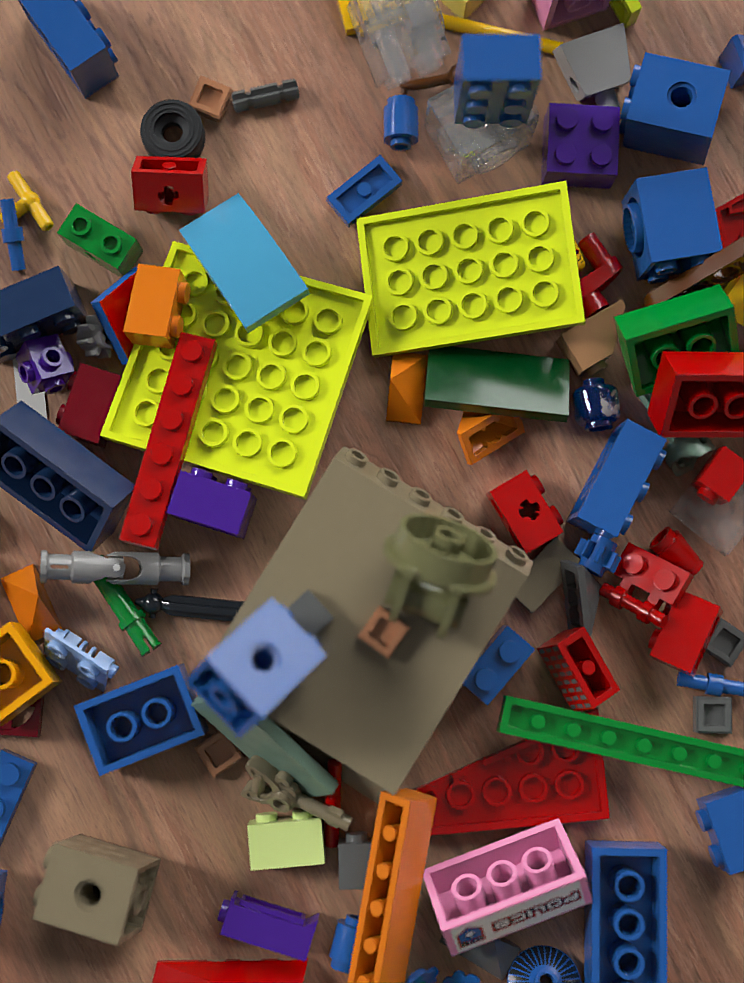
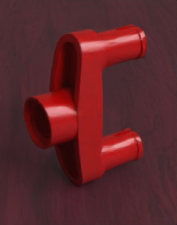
M595 232L585 236L578 243L579 249L594 268L590 274L580 279L585 320L610 306L601 292L623 270V266L617 257L609 254Z

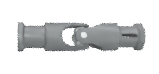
M41 550L40 583H46L47 580H71L72 584H90L93 581L107 577V582L122 585H158L161 581L181 582L183 586L189 585V553H183L182 557H162L159 553L112 552L107 554V556L112 557L104 558L91 551H73L72 554H48L47 550ZM123 557H131L138 562L140 570L135 578L119 580L123 579L126 569ZM67 565L68 569L51 568L50 566Z

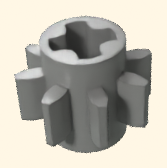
M97 315L86 316L87 324L77 325V344L86 351V357L97 356L98 359L111 357L110 349L113 346Z

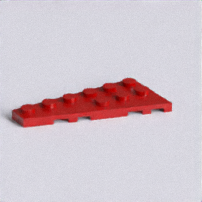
M594 708L584 712L586 714L599 716L598 708ZM527 738L413 789L437 798L430 836L538 826L559 818L561 823L610 819L603 755Z

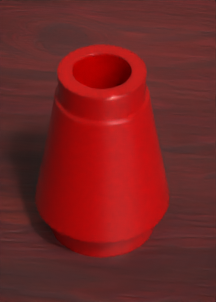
M665 527L653 538L649 545V548L654 551V555L691 573L693 576L703 567L704 562L679 530L673 531L670 527Z

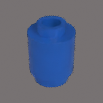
M394 95L388 98L387 105L384 107V143L390 145L391 149L395 151L409 150L412 145L418 142V107L415 105L413 97Z
M347 914L346 919L337 920L329 957L332 958L330 966L337 971L347 974L350 971L359 915Z

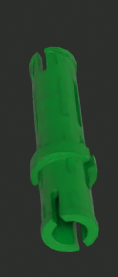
M107 577L93 581L119 619V628L121 631H127L142 657L150 653V649L143 639L148 641L153 651L162 644L144 620L146 615L143 610L136 608L121 584L107 582Z

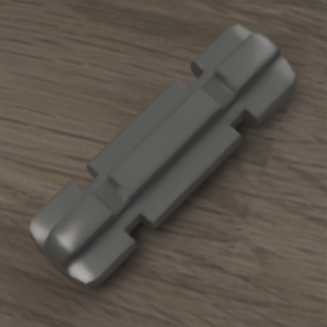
M288 79L282 81L281 85H277V82L250 88V92L246 93L245 89L235 91L231 94L234 110L239 113L248 111L251 106L257 109L279 104L282 99H286V102L297 100L300 94L296 80Z

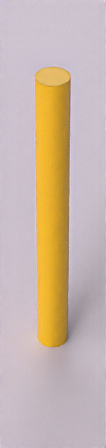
M443 13L437 14L435 27L464 34H527ZM541 37V52L554 55L553 50L564 42Z

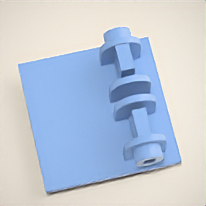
M46 628L44 630V654L47 655L46 659L59 670L67 668L76 674V679L90 690L97 688L105 692L108 677L112 679L119 669V666L114 664L115 659L102 651H99L95 658H93L97 648L93 646L88 653H85L88 642L83 641L81 643L82 638L70 630L66 629L63 631L58 628L53 632Z

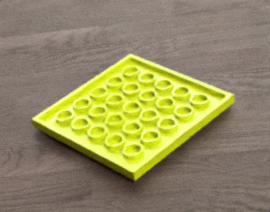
M173 241L163 267L181 269L191 287L188 304H183L181 313L184 321L183 333L215 339L218 344L183 463L306 500L374 302L373 296L300 276L309 289L310 294L248 333L235 312L214 285L189 245ZM176 338L174 349L134 344L100 434L103 439L138 450H146L179 338Z

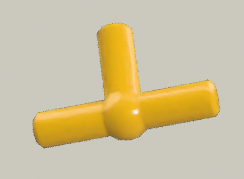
M19 171L10 172L7 179L21 198L15 203L17 219L29 211L42 231L51 230L54 222L41 205L39 195L31 190ZM0 213V220L3 222L2 213Z

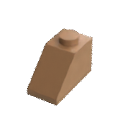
M622 299L586 319V325L575 326L562 333L557 339V345L565 358L570 359V366L577 377L586 372L591 377L608 367L606 360L614 353L618 338L614 316L624 314L626 306Z

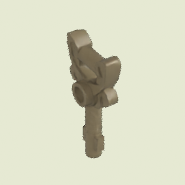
M253 755L248 760L245 767L253 779L249 780L241 792L242 797L258 803L270 804L274 810L284 813L289 812V810L296 806L325 820V823L337 829L341 828L348 831L353 817L345 814L339 808L332 805L328 806L302 794L298 784L293 782V777L290 773L279 771L258 755Z

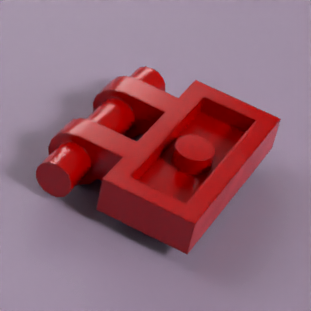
M628 542L620 556L621 560L615 572L612 573L622 579L620 585L614 587L605 582L599 590V595L608 599L611 606L619 610L624 608L634 613L636 619L646 625L652 623L662 628L668 619V615L658 611L662 603L665 602L676 608L694 576ZM636 587L650 594L646 601L642 602L631 596Z

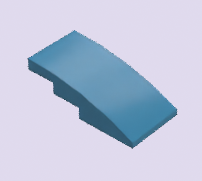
M239 193L179 230L214 285L218 288L248 333L310 294L309 289L285 254Z

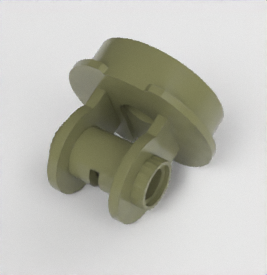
M409 514L401 519L397 533L389 535L385 540L383 552L389 562L397 568L384 604L392 606L388 618L389 621L396 622L400 611L414 616L418 615L425 620L439 624L436 638L444 640L449 627L458 630L469 596L490 593L495 587L497 576L493 568L498 557L496 547L484 535L462 523L437 515Z

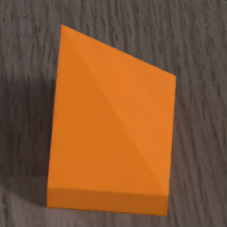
M404 353L392 356L386 414L387 422L421 425L428 355Z
M463 411L457 435L467 464L473 465L524 433L525 429L520 417Z
M35 564L0 578L18 622L22 624L34 642L44 638V630L46 628L53 632L58 628L63 629L43 583H40V576Z

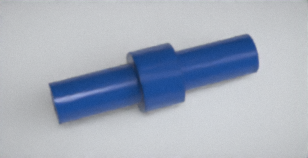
M14 199L0 200L4 229H1L3 244L7 243L12 271L26 270L21 243L25 241L23 228L18 226Z
M678 672L677 686L705 690L707 695L721 696L724 693L744 697V682L724 679L723 675L707 673V676L695 674L694 677H691L683 672Z

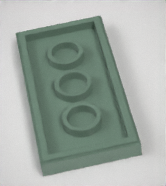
M199 695L191 706L247 757L251 758L253 755H258L279 771L290 773L293 777V782L298 784L302 794L309 797L331 795L339 785L338 781L267 715L239 739Z

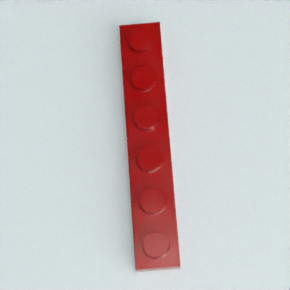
M180 332L119 540L124 543L158 551L168 517L167 510L183 466L218 344L215 339Z

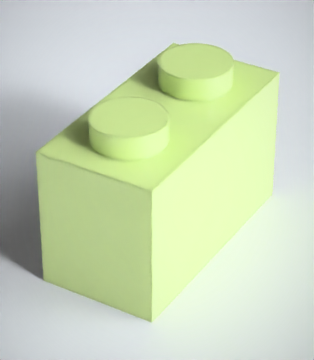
M302 809L292 811V816L278 817L277 812L255 814L256 819L249 821L247 829L251 871L325 864L323 819Z

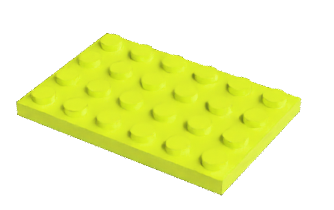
M566 181L356 219L365 294L372 295L374 299L368 317L371 350L374 358L586 325Z

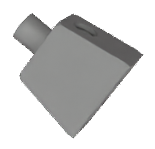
M624 23L560 44L553 50L554 57L578 102L595 97L596 104L599 106L620 107L615 89L626 85L631 80Z

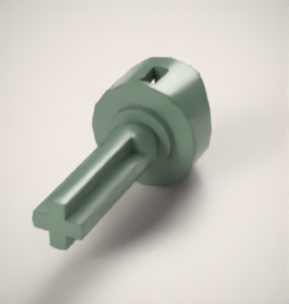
M652 393L638 397L647 411ZM665 437L669 443L663 449L667 451L664 460L676 477L693 470L698 456L700 457L716 450L709 438Z

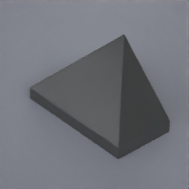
M567 559L561 560L567 627L572 629L584 626L588 634L592 636L601 585L583 565Z
M442 935L439 941L443 945L447 946L445 938ZM501 937L459 954L503 981L512 962L519 954L521 947L505 937Z

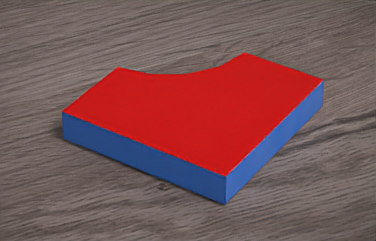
M137 267L132 268L91 302L122 364H127L134 346L123 330Z

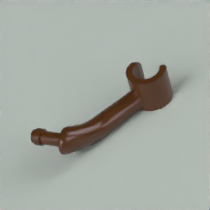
M457 64L453 65L449 72L445 74L402 82L399 85V88H401L400 95H407L408 91L424 90L446 84L454 88L452 73L456 71Z

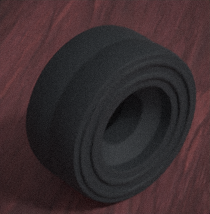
M169 99L154 104L143 116L140 126L141 140L149 156L198 158L203 151L206 136L202 120L196 110L183 101ZM171 126L181 128L183 131L181 139L177 142L166 141L163 135L167 128Z

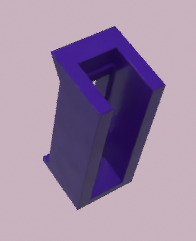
M236 890L231 901L223 900L217 921L223 923L220 935L306 962L318 923L319 913L305 918L306 914L245 894H243L242 898L237 897L238 891Z

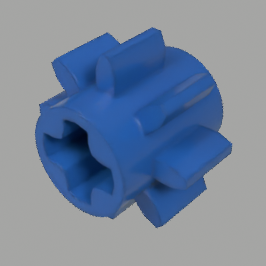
M593 533L590 540L581 538L574 551V554L580 558L578 564L583 565L592 575L602 578L607 570L614 573L621 560V557L618 556L619 554L615 553L618 545L608 538Z

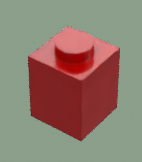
M722 446L714 450L690 485L698 490L696 492L697 496L710 505L729 503L744 482V459L726 446Z

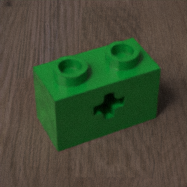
M77 203L57 232L67 246L119 277H123L128 273L143 253V249L136 238Z

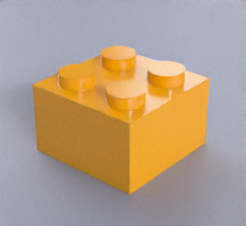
M11 621L0 628V726H3L63 682L22 624Z

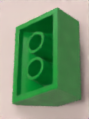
M720 284L614 316L619 346L636 397L653 392L663 351L740 352L735 308Z

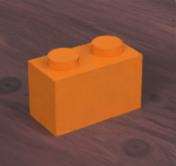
M138 263L123 330L132 344L174 349L176 338H179L180 332H183L184 321L183 317H181L183 304H188L191 293L190 283L187 282L181 269Z

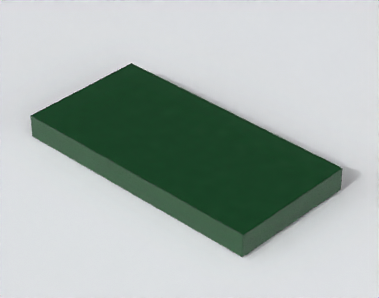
M454 346L429 349L424 407L567 423L569 416L570 359Z

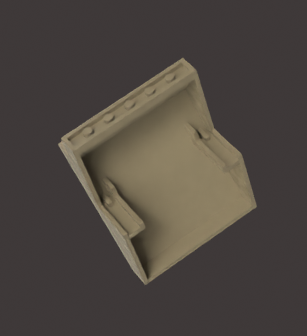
M343 446L334 456L217 647L270 598L288 608L309 589L334 617L314 635L327 656L266 715L326 771L329 759L335 758L342 763L341 781L379 804L381 791L386 790L394 796L526 581L533 561L528 559L527 554L515 546L509 547L497 540L496 536L487 528L476 527L466 521L464 516L456 509L443 507L435 502L425 490L418 487L412 488L404 483L394 471L388 468H380L368 461V457L363 452ZM422 513L445 517L462 523L489 539L498 551V557L493 568L497 576V582L490 593L469 596L458 630L449 627L444 640L436 638L439 624L425 620L418 615L414 616L400 611L397 618L411 628L389 659L357 637L379 605L391 612L392 606L384 604L397 568L386 558L383 546L389 535L397 533L400 521L404 516Z

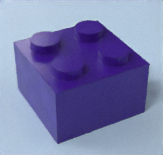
M550 103L544 117L541 185L566 181L567 187L610 189L618 176L620 107Z
M192 467L191 473L180 471L167 513L177 519L244 539L257 498L250 492L251 488L245 483L227 478L226 484L217 482V478L212 473Z

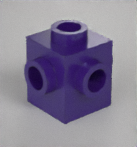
M58 334L24 341L15 357L18 363L19 376L25 384L27 383L32 395L41 392L54 394L63 390L71 374L74 373L73 359L69 352L65 351Z

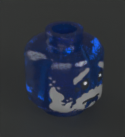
M604 378L586 379L583 381V386L577 388L572 393L575 421L578 425L585 427V431L600 432L612 429L613 423L620 419L618 389L612 384L605 383Z

